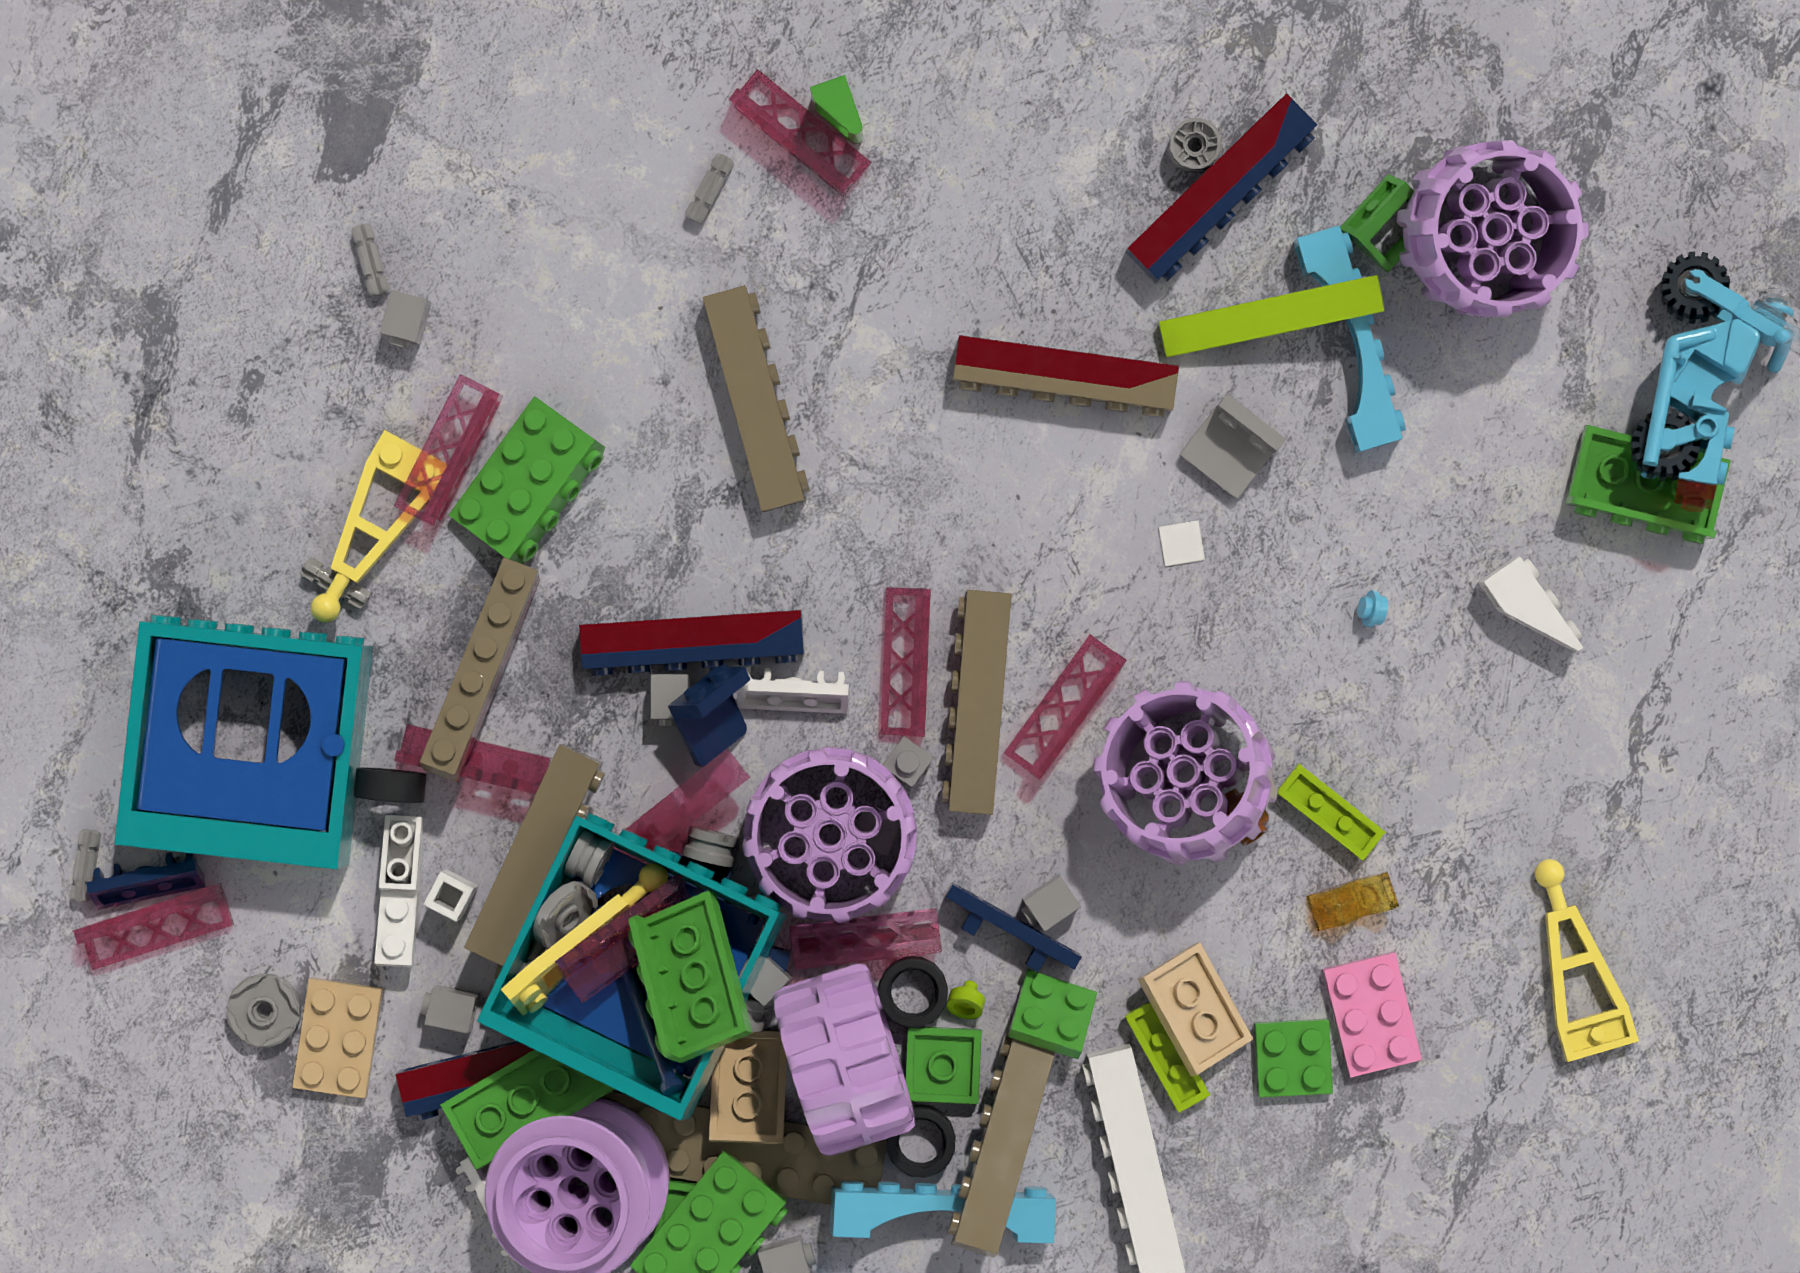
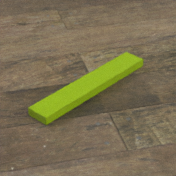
M1378 275L1163 320L1159 321L1167 358L1384 312L1385 307Z

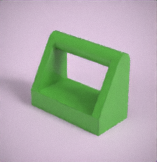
M843 75L811 86V97L816 112L851 143L860 144L863 141V127L846 76Z
M1387 174L1340 226L1343 233L1347 232L1350 240L1387 273L1400 260V253L1405 252L1403 235L1384 256L1370 240L1405 201L1409 202L1414 193V190L1405 181L1390 174Z

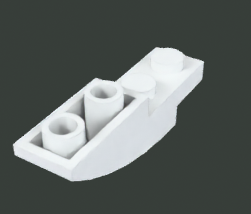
M385 815L379 880L381 893L374 962L377 966L413 967L416 933H418L422 881V817Z

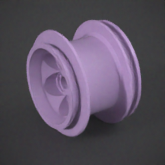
M601 1098L571 1116H551L538 1119L515 1131L504 1141L493 1157L485 1183V1206L489 1223L503 1249L518 1264L532 1273H610L621 1266L632 1255L637 1246L651 1234L663 1214L669 1191L668 1161L659 1138L648 1123L628 1107L609 1099ZM579 1149L593 1155V1159L584 1158L580 1154ZM545 1155H550L556 1159L558 1169H552L546 1164ZM606 1171L610 1172L616 1185L608 1181ZM576 1177L581 1182L587 1183L589 1191H586L584 1186H577ZM538 1191L546 1192L551 1198V1204H545L540 1201ZM599 1207L609 1209L613 1220L609 1221L602 1218L599 1213ZM565 1216L571 1217L577 1222L578 1230H572L566 1225Z

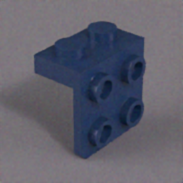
M718 666L709 671L706 676L668 705L690 756L698 767L707 766L747 731V725L733 697L736 691L751 680L745 667Z

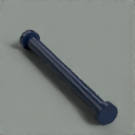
M624 929L612 930L605 935L604 939L606 945L612 947L662 1082L660 1085L661 1093L664 1096L675 1095L682 1091L684 1086L682 1080L676 1078L670 1059L665 1058L657 1049L655 1043L657 1032L654 1020L647 1011V998L626 945L628 939L626 931Z

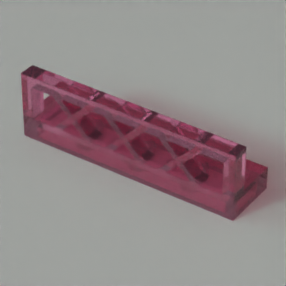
M758 69L741 90L737 88L728 99L732 107L843 198L871 165V161ZM758 81L771 90L772 105L759 106L747 96ZM775 94L785 103L776 104ZM793 108L799 113L801 128L787 129L778 121L777 110ZM773 110V116H771L767 111ZM804 118L815 127H805ZM822 132L828 137L829 151L815 152L806 144L805 133ZM801 133L802 140L798 138L795 134ZM832 141L843 150L833 151ZM850 155L860 165L847 178L835 168L834 156ZM823 157H830V163Z
M462 374L459 375L394 507L432 526H439L504 397L503 395ZM464 385L483 393L476 408L462 412L458 397ZM455 405L457 414L449 416ZM473 414L468 425H466L464 417ZM459 419L464 432L460 441L445 445L441 433L444 424ZM438 438L441 447L432 450ZM456 447V449H455V451H454V453H453V455H452V457H451V459H450L447 450ZM443 452L447 464L444 473L429 478L424 465L428 456ZM420 472H422L424 480L415 483ZM439 480L433 492L431 483ZM426 485L430 500L424 512L405 503L412 489Z
M886 588L881 734L925 737L931 589ZM894 595L916 596L915 612L904 622L893 611ZM894 617L900 623V626L892 632ZM915 617L913 633L907 624ZM902 628L914 639V648L903 658L892 648V638ZM891 653L899 661L892 669ZM911 655H913V670L905 662ZM901 665L912 675V685L902 695L890 684V675ZM891 690L897 699L889 706ZM912 691V699L910 706L904 700V697ZM900 701L911 712L910 728L888 727L889 711Z
M1089 634L1003 753L1041 780L1127 660ZM1091 645L1109 657L1100 670L1085 672L1083 656ZM1079 662L1080 673L1070 674ZM1096 675L1087 687L1086 676ZM1081 677L1083 694L1078 700L1063 702L1062 684L1066 679ZM1058 693L1059 703L1049 704L1054 695ZM1074 705L1067 716H1065L1064 706ZM1060 707L1062 722L1055 730L1041 731L1039 716L1044 709ZM1036 722L1037 732L1027 734ZM1053 734L1044 746L1042 736ZM1038 737L1040 753L1032 764L1014 752L1022 739Z
M407 724L401 749L396 750L394 761L421 767L420 760L433 729ZM475 740L460 777L536 794L550 765L551 757Z
M679 873L555 961L561 976L581 1003L587 1001L639 963L636 950L631 945L628 937L630 917L638 915L646 918L692 898L687 890L685 881Z
M218 883L73 930L77 945L84 943L91 968L95 970L232 926L234 921L222 884ZM217 900L223 921L210 925L197 918L203 904ZM196 907L192 915L184 911ZM174 913L189 920L183 933L176 936L162 929L168 915ZM161 918L157 926L149 922ZM194 923L202 926L201 928L190 931ZM140 924L154 931L148 944L142 947L127 940L133 927ZM125 930L122 937L114 934L115 932ZM159 934L167 938L155 942ZM107 936L119 942L111 957L99 960L93 939ZM124 945L133 949L120 953Z
M937 908L851 918L849 922L838 924L836 921H825L789 926L795 970L942 952ZM931 921V923L914 924L916 922ZM883 926H888V927H890V928L877 929L878 927H883ZM841 931H852L848 933H840ZM808 935H814V936H815V937H807V938H798V937H800V936H808Z

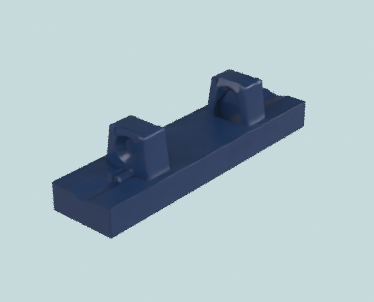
M953 882L945 894L947 899L969 911L961 926L963 931L974 936L985 919L1033 946L1034 948L1025 964L1036 972L1040 971L1048 956L1074 970L1082 958L1080 953Z

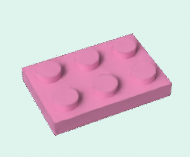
M1394 951L1322 969L1350 1078L1422 1060L1397 956Z

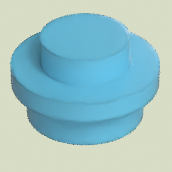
M1370 590L1366 596L1361 597L1357 614L1362 619L1364 626L1373 627L1375 624L1382 625L1388 611L1387 597L1381 596L1378 591Z

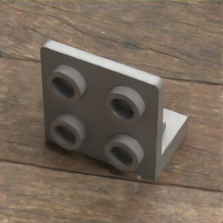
M1227 394L1183 448L1180 456L1231 496L1239 498L1272 454L1279 450L1286 441V438Z

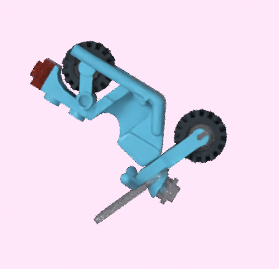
M1695 251L1689 252L1686 258L1682 254L1676 257L1675 263L1671 261L1667 266V271L1663 274L1661 284L1662 303L1667 305V312L1670 315L1673 313L1677 314L1676 319L1681 322L1684 318L1689 319V324H1695L1696 319H1701V322L1704 323L1708 322L1709 316H1712L1723 323L1671 336L1666 341L1653 410L1646 415L1644 421L1641 419L1637 423V428L1633 431L1631 457L1633 462L1637 463V469L1644 478L1655 479L1659 477L1661 482H1666V478L1669 477L1672 478V481L1678 479L1674 503L1681 504V508L1687 511L1703 512L1704 508L1712 510L1716 485H1724L1728 463L1721 462L1723 448L1731 450L1735 427L1727 426L1729 419L1727 409L1712 401L1713 392L1726 382L1731 381L1735 384L1743 382L1756 354L1759 342L1766 346L1775 347L1767 364L1770 372L1777 373L1781 370L1790 350L1800 356V321L1793 318L1794 310L1791 309V306L1796 304L1797 298L1793 293H1790L1789 287L1778 284L1769 285L1768 289L1759 292V299L1752 306H1749V302L1744 297L1730 290V277L1726 275L1727 269L1725 265L1720 267L1719 259L1715 256L1712 260L1708 259V253L1702 252L1701 256H1695ZM1669 406H1671V407H1673L1674 409H1676V410H1672V413H1671V414L1668 413ZM1678 412L1683 413L1684 416H1683V417L1678 416ZM1699 452L1705 453L1699 465L1690 471L1691 466L1694 467L1697 462Z

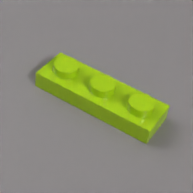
M1299 763L1295 765L1277 788L1278 795L1362 861H1364L1386 833V831Z
M1149 1001L1124 1014L1178 1113L1211 1096L1199 1074L1190 1076Z

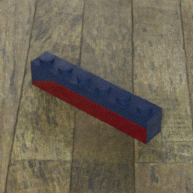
M1286 93L1126 249L1125 253L1155 284L1162 277L1168 282L1183 267L1178 261L1185 254L1190 252L1195 256L1209 242L1205 235L1214 226L1219 230L1224 228L1236 216L1232 209L1241 200L1247 205L1262 190L1258 185L1259 182L1268 174L1274 179L1289 164L1284 158L1294 148L1301 153L1315 139L1311 132L1317 124Z
M802 610L579 625L582 669H591V676L614 674L613 667L628 666V673L650 672L651 664H665V671L686 670L687 662L701 661L702 668H716L724 665V660L738 659L739 666L760 665V657L775 656V663L797 662V655L805 654Z
M513 1041L399 1070L395 1076L405 1116L416 1115L417 1121L438 1116V1109L442 1108L440 1104L535 1049L518 1041Z

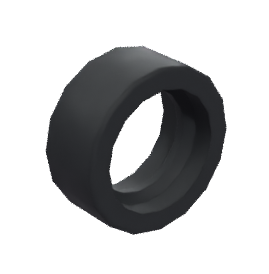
M359 767L356 768L354 797L386 802L423 803L427 774L407 770Z
M907 956L898 959L885 969L880 979L879 998L883 1007L882 1010L891 1021L903 1027L919 1028L931 1024L942 1014L947 1004L948 985L944 973L934 962L924 957ZM909 970H917L927 974L935 987V997L931 1005L919 1013H907L899 1009L891 995L895 979L901 973Z
M914 1105L915 1120H928L934 1123L940 1130L943 1142L939 1154L933 1160L925 1163L914 1162L902 1153L899 1145L900 1135L887 1138L886 1149L891 1162L899 1171L911 1177L926 1178L940 1173L949 1165L955 1153L956 1136L951 1121L942 1111L928 1105Z

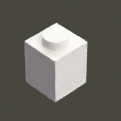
M445 869L438 875L423 905L457 922L463 917L479 885Z

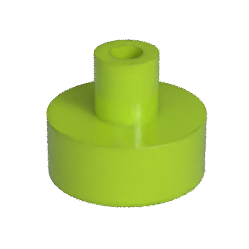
M968 980L964 982L963 986L951 989L947 1001V1009L950 1013L963 1019H977L982 1016L986 999L977 990L978 984L976 982Z

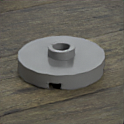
M576 881L559 887L543 903L535 918L533 926L534 939L548 950L590 916L592 908L597 909L596 893L584 883Z
M259 973L244 979L232 990L226 1012L231 1031L242 1042L253 1046L269 1048L284 1042L295 1032L301 1019V1002L297 991L287 980L275 974ZM262 1003L270 1006L271 1013L269 1016H263L260 1013L259 1006Z

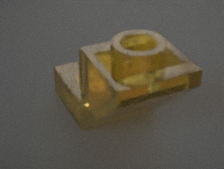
M1388 871L1360 877L1306 896L1317 931L1343 926L1363 916L1386 912L1399 907Z

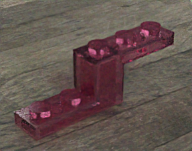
M727 748L625 830L647 839L648 842L645 847L654 850L656 845L663 847L747 781L750 775ZM614 847V849H616V850H618V851H620V852H622V853H624V854H627V855H629V856H631V857H633V858H635V859H637V860H639V861H641V862H644L643 860H641V859H639V858H637V857H635V856H633V855H630V854H628V853H626V852H624V851H622V850H620V849Z

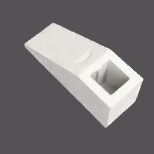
M1520 556L1513 557L1478 582L1499 613L1572 651L1583 649L1579 642V639L1582 638L1579 629L1570 619L1565 622L1558 612V609L1561 607L1560 602L1550 589L1544 591L1536 580L1540 577V574L1529 559L1523 561Z

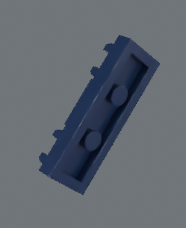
M169 852L165 857L166 866H140L134 871L124 873L117 863L113 866L114 874L109 878H104V874L99 867L95 868L93 872L95 881L86 882L88 896L97 909L100 910L206 887L205 875L197 864V859L193 853H186V859L183 862L176 863L172 852Z

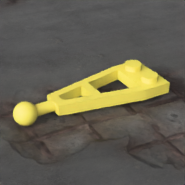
M383 431L365 463L331 565V569L337 572L327 592L316 596L311 603V613L316 620L329 623L339 616L341 610L339 599L349 581L351 580L358 584L431 501L450 468L448 464L390 432ZM377 469L420 492L387 531L361 518ZM356 529L378 540V542L357 567L353 568L347 565L345 561Z
M1546 859L1537 865L1535 878L1542 887L1547 889L1553 910L1545 913L1555 1027L1565 1061L1570 1062L1639 1042L1629 1006L1576 905L1567 906L1561 887L1565 876L1563 866L1556 860ZM1569 919L1585 951L1562 958L1558 922ZM1592 963L1615 1008L1568 1021L1563 971Z
M658 863L645 865L640 870L639 881L622 896L617 894L501 988V991L522 1016L528 1011L533 1013L540 1009L548 999L546 995L604 940L607 933L614 930L632 912L631 907L648 892L656 893L666 887L669 877L665 867Z

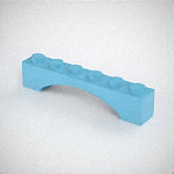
M1340 225L1299 237L1293 242L1303 277L1311 275L1322 286L1362 278L1359 269L1352 268L1349 255L1353 254L1352 243L1347 232L1342 234ZM1373 314L1345 320L1353 339L1358 364L1356 405L1353 415L1345 418L1355 453L1403 439L1401 432L1406 430L1403 415L1400 409L1394 410L1390 397L1395 395L1393 381L1389 374L1384 375L1380 361L1385 360L1382 344L1379 339L1374 340L1371 333L1370 325H1374Z
M841 1181V1186H832L829 1231L833 1237L870 1238V1231L904 1215L925 1211L946 1210L960 1212L964 1200L958 1198L961 1184L951 1185V1190H937V1185L932 1183H916L915 1189L900 1188V1183L878 1182V1188L863 1187V1182ZM1028 1186L1024 1188V1192H1015L1006 1227L1012 1231V1237L1017 1242L1054 1243L1056 1198L1051 1193H1046V1188Z

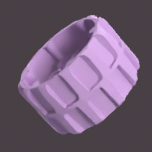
M1513 140L1483 142L1449 149L1444 152L1443 159L1431 169L1418 171L1412 179L1414 193L1406 209L1398 211L1396 222L1403 228L1405 252H1401L1399 255L1402 265L1412 267L1420 281L1424 284L1421 293L1427 299L1448 304L1461 315L1509 317L1512 313L1542 308L1550 303L1552 298L1549 293L1563 280L1574 279L1579 270V265L1575 264V260L1578 256L1581 240L1589 236V223L1582 222L1578 203L1582 190L1577 181H1568L1556 169V159L1552 154L1545 150L1530 151L1517 146ZM1484 160L1493 161L1492 170L1496 174H1503L1500 178L1490 180L1485 187L1478 183L1466 184L1473 179V172L1470 168ZM1520 176L1533 190L1540 207L1524 205L1527 191L1523 182L1519 180ZM1502 185H1506L1510 190V199L1506 204L1499 198V189ZM1451 190L1447 198V204L1450 212L1454 214L1453 219L1443 221L1438 225L1442 204L1448 191ZM1467 191H1470L1475 197L1474 207L1470 211L1463 204V197ZM1526 213L1533 220V226L1528 233L1525 232L1521 225L1522 218ZM1490 220H1493L1498 228L1497 234L1493 239H1490L1486 233V226ZM1455 226L1462 232V240L1457 246L1452 243L1450 233ZM1543 236L1540 254L1536 258V252L1530 245L1531 239H1538ZM1514 248L1520 254V262L1515 268L1509 263V254ZM1441 250L1446 253L1460 254L1457 268L1459 274L1465 279L1463 285L1448 268ZM1478 255L1482 256L1485 262V267L1481 274H1477L1473 268L1474 259ZM1499 272L1505 275H1513L1510 278V285L1513 289L1496 298L1490 299L1492 295L1490 288L1481 286L1482 282L1494 279Z
M1178 681L1175 683V689L1156 694H1151L1146 689L1142 690L1134 696L1137 703L1131 706L1120 718H1109L1104 727L1109 735L1102 755L1095 757L1093 760V772L1100 778L1103 798L1100 801L1101 808L1129 841L1138 848L1161 857L1171 864L1182 866L1187 860L1208 858L1215 863L1225 860L1229 848L1239 843L1245 837L1254 840L1261 832L1258 825L1259 819L1268 802L1273 803L1277 798L1278 789L1273 781L1272 764L1276 756L1272 745L1266 739L1256 721L1230 695L1223 691L1215 693L1199 689L1190 681ZM1194 712L1203 713L1200 720L1187 723L1182 729L1181 735H1176L1169 728L1158 725L1160 722L1176 715ZM1229 720L1240 728L1246 740L1247 748H1242L1239 751V759L1230 751L1219 749V736L1213 729L1214 725L1222 727ZM1201 731L1208 732L1209 738L1206 745L1201 748L1192 747V738L1196 733ZM1146 734L1144 748L1150 755L1149 761L1137 763L1133 767L1130 776L1125 777L1130 756L1138 742ZM1162 738H1171L1172 746L1170 750L1164 754H1157L1155 751L1156 743ZM1222 760H1230L1232 763L1230 772L1223 777L1215 776L1216 764ZM1185 766H1193L1195 769L1194 777L1186 783L1179 782V771ZM1249 771L1245 792L1236 808L1227 816L1229 805L1225 794L1222 793L1223 788L1234 786L1239 782L1242 772ZM1149 772H1157L1158 781L1156 785L1152 788L1144 789L1141 785L1143 776ZM1136 791L1147 799H1154L1152 807L1155 816L1160 820L1158 825L1156 823H1149L1146 825L1145 830H1143L1135 821L1127 800L1133 799ZM1209 794L1216 795L1218 799L1216 807L1211 811H1202V799ZM1173 800L1180 801L1181 808L1179 813L1171 818L1165 817L1164 808L1166 804ZM1192 813H1196L1204 821L1213 822L1216 825L1204 833L1191 837L1173 838L1170 836L1172 828H1179L1187 824Z
M824 746L801 752L787 758L775 767L763 779L748 803L744 825V841L742 844L744 856L747 857L749 865L758 881V888L765 896L769 895L776 902L790 910L794 917L803 920L806 917L816 920L836 921L837 924L849 922L851 918L860 916L876 907L881 908L889 901L890 896L898 889L906 875L910 872L917 841V825L912 804L903 784L886 767L880 764L877 759L870 755L837 748L836 746ZM819 765H835L836 780L827 783L823 787L819 799H815L808 793L792 795L787 791V784L783 782L791 775L806 768ZM850 768L869 776L884 789L892 800L886 809L879 811L873 805L862 804L856 807L852 804L854 793L852 788L844 782ZM833 787L844 789L848 795L847 803L840 808L832 807L827 802L826 794ZM770 797L774 800L781 799L786 803V819L790 824L794 825L793 830H789L782 836L778 848L775 849L772 847L763 848L761 837L762 818ZM797 800L809 802L813 809L811 817L806 820L795 818L791 811L793 803ZM863 811L871 812L876 818V826L867 832L859 830L855 825L856 815ZM899 819L901 844L897 858L890 871L885 867L878 868L874 865L875 851L866 841L877 835L883 820L897 821ZM834 824L840 829L841 838L837 843L827 844L821 839L820 829L824 825ZM796 836L804 840L806 844L804 854L794 857L787 853L785 842L790 837ZM855 848L866 850L870 857L868 864L862 868L853 867L848 860L850 851ZM781 857L790 864L807 863V877L816 887L812 898L795 892L781 881L770 866L773 860ZM819 861L830 862L834 867V876L827 881L819 880L814 875V865ZM843 869H846L852 875L862 876L869 873L875 878L874 883L876 886L860 896L843 901H826L825 888L833 886L838 881Z
M854 964L782 987L774 993L775 1015L792 1078L814 1141L823 1155H836L909 1132L915 1126L914 1110L886 1015L882 1010L883 1007L876 985L866 965Z

